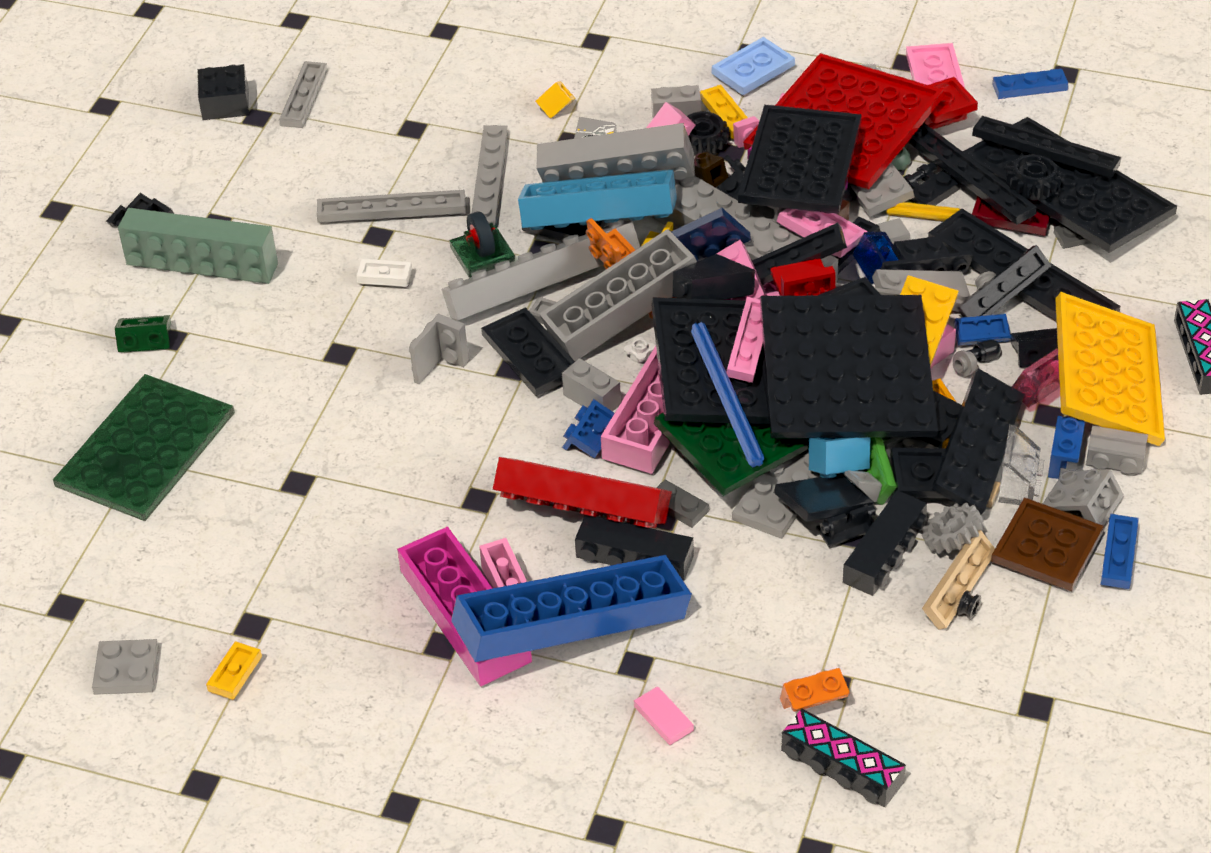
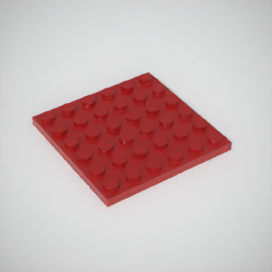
M819 53L775 106L862 114L861 126L848 175V183L869 190L944 98V90ZM758 125L744 140V149L748 150L752 147Z

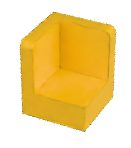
M558 81L535 102L549 118H553L576 98L561 81Z

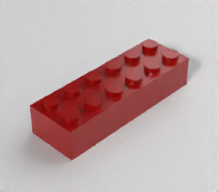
M499 457L492 489L501 491L500 497L524 500L525 496L528 503L550 506V502H554L553 508L566 511H576L578 507L581 508L580 514L603 517V513H607V519L630 522L631 518L635 519L634 525L647 528H656L657 524L666 523L672 491L506 457Z

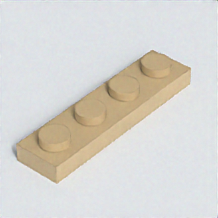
M978 530V537L970 539L971 544H964L922 607V610L938 630L948 627L957 613L962 595L966 590H972L991 561L995 548L981 530Z

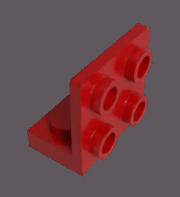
M821 259L771 268V275L780 296L819 295L835 289L836 272L833 266L824 267Z

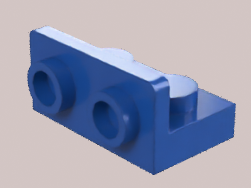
M595 399L592 400L588 407L582 405L574 417L578 421L577 424L571 423L563 435L567 440L562 448L567 450L573 444L595 458L601 450V435L615 413Z
M1064 416L1057 417L1048 478L1059 479L1060 469H1066L1067 461L1079 462L1085 421Z

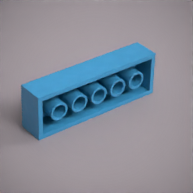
M673 170L525 184L518 197L522 228L529 227L530 230H540L548 225H554L556 228L569 226V223L587 225L586 221L590 218L594 221L604 220L605 223L617 222L621 218H629L632 221L641 220L644 216L652 215L655 218H664L673 213L677 195Z

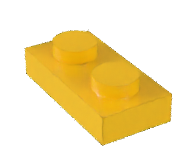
M235 641L206 683L208 692L234 700L262 658L261 650Z

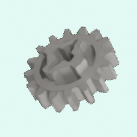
M955 503L954 506L944 507V512L942 513L935 512L933 519H928V525L922 528L924 532L922 537L931 551L936 550L940 554L946 549L947 553H950L952 550L962 549V544L964 543L971 544L970 539L979 536L978 530L983 529L982 522L984 521L974 505L969 507L968 503H964L959 507L958 503Z

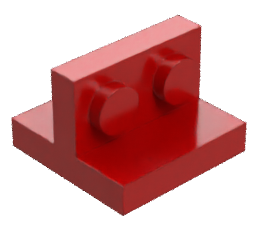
M955 77L929 84L930 86L943 89L944 98L924 123L934 130L967 119V113L978 110V102Z

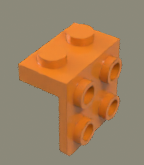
M592 218L586 221L588 228L586 234L590 240L589 250L595 259H600L603 262L605 269H608L635 251L633 246L616 228L606 234Z

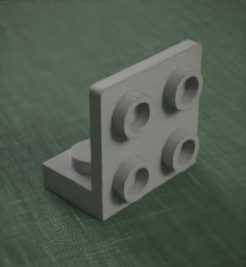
M437 314L431 322L426 324L421 334L412 340L409 352L414 383L420 384L441 359L464 368L469 362L464 323Z
M1111 469L1068 470L1061 474L1042 504L1061 511L1080 510L1084 519L1104 526L1124 494Z

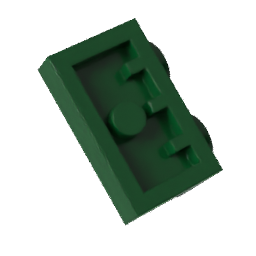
M170 315L118 319L114 328L117 351L133 352L168 349L170 347L168 334L171 327Z

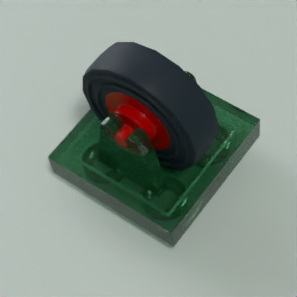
M480 211L467 216L468 230L464 231L463 236L449 240L451 250L469 278L472 277L471 274L473 272L486 269L487 272L495 269L494 265L503 261L511 263L515 261L513 251L497 226L489 223L485 215Z

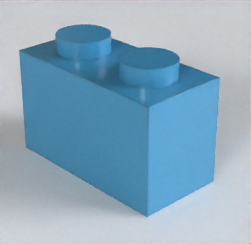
M870 437L809 438V470L820 473V477L834 478L837 473L845 474V471L870 469Z

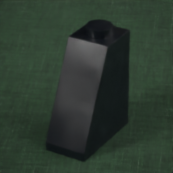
M715 254L674 271L672 296L676 298L713 300L749 296L754 294L755 270Z

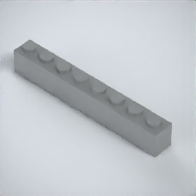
M621 218L619 221L608 223L609 226L602 228L606 234L616 228L635 250L640 248L633 222L625 221ZM587 234L580 237L572 235L564 238V243L555 246V243L542 246L540 248L541 251L532 254V252L521 254L517 256V261L497 263L494 265L495 269L486 272V269L473 272L471 274L472 277L464 281L463 278L448 282V287L441 290L450 318L461 320L604 264L600 259H595L589 250L590 240Z

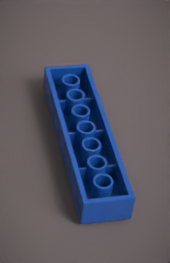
M662 555L457 595L451 622L473 660L480 662L681 620L685 618L692 593L667 556Z

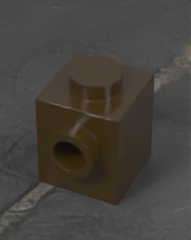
M708 152L697 154L694 158V176L716 188L728 178L724 158L709 154Z

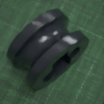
M966 590L958 604L957 614H966L968 619H973L979 608L981 595L976 594L972 596L971 591Z

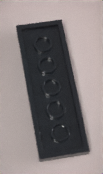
M979 368L973 373L931 490L958 503L960 506L964 503H968L969 507L974 505L980 515L985 512L1025 394Z

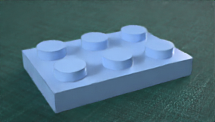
M762 37L712 66V74L740 94L745 95L795 66V57L765 37Z

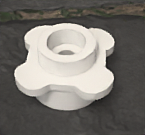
M635 337L630 345L624 347V352L629 354L634 362H645L650 356V352L653 351L655 344L648 343L642 337Z

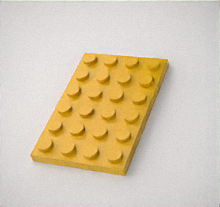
M1060 292L1056 297L1061 413L1105 428L1147 434L1148 443L1160 446L1165 440L1155 325Z

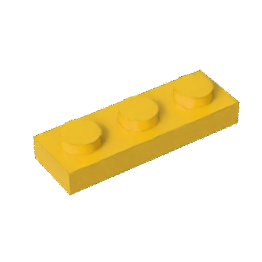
M721 84L700 91L701 101L711 113L720 116L723 121L727 122L729 136L734 139L733 123L748 117Z

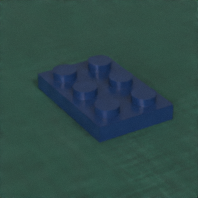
M724 208L713 211L671 231L694 255L697 262L717 254L739 240L743 244L751 241L750 232Z

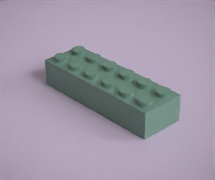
M134 208L127 209L118 226L126 265L266 284L270 283L278 265L272 226Z

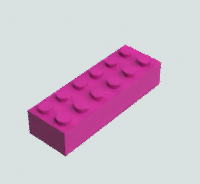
M448 526L397 549L401 573L480 687L532 662L531 651L480 662L473 660L451 622L457 595L493 588Z

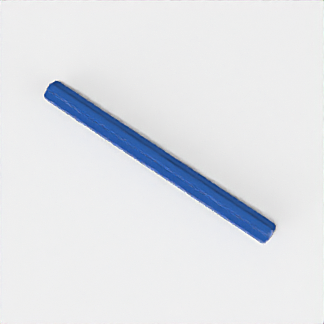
M702 322L694 323L691 330L692 336L745 457L751 467L761 466L764 460L763 453L707 327Z

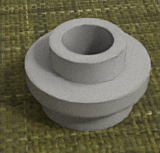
M958 351L953 356V368L962 377L970 376L977 368V359L972 352Z

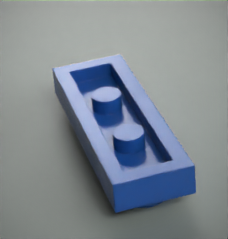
M1062 69L993 77L992 81L998 99L1068 91V81Z
M1110 514L1100 585L1130 589L1139 518Z

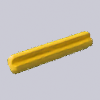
M903 202L887 209L886 212L887 215L945 221L960 209Z

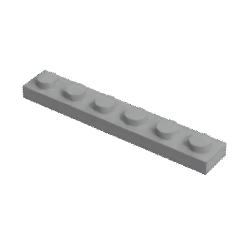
M484 125L471 213L482 212L490 227L496 229L508 127Z
M465 190L317 199L318 223L466 213Z

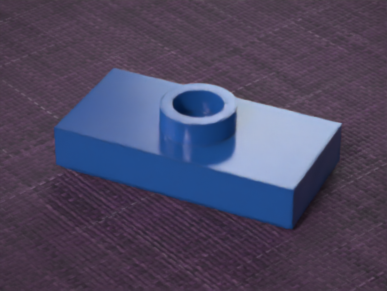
M1006 314L955 318L954 320L958 346L974 345L987 339H993L997 342H1008L1011 339Z

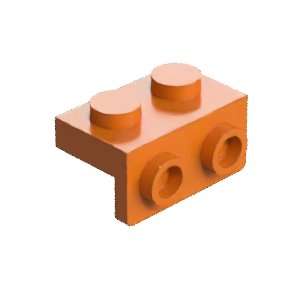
M839 667L783 683L780 701L784 709L791 707L792 711L796 712L800 711L801 708L807 709L848 697L849 689Z

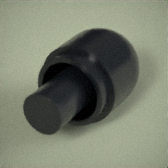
M987 339L977 342V344H974L973 349L967 351L972 352L978 362H987L996 359L1000 355L1001 346L996 340Z

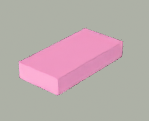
M658 686L634 700V707L669 746L694 731V724Z

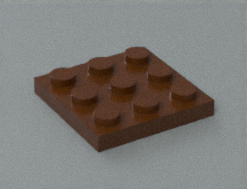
M1024 497L994 549L991 562L1072 592L1103 534L1104 526Z

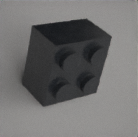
M244 64L197 69L198 101L202 121L250 116L248 83Z

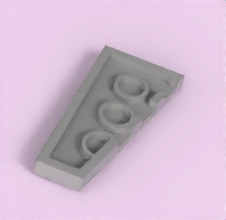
M876 270L872 276L875 288L902 291L906 278L909 275L958 290V297L953 311H958L956 307L970 297L961 271Z

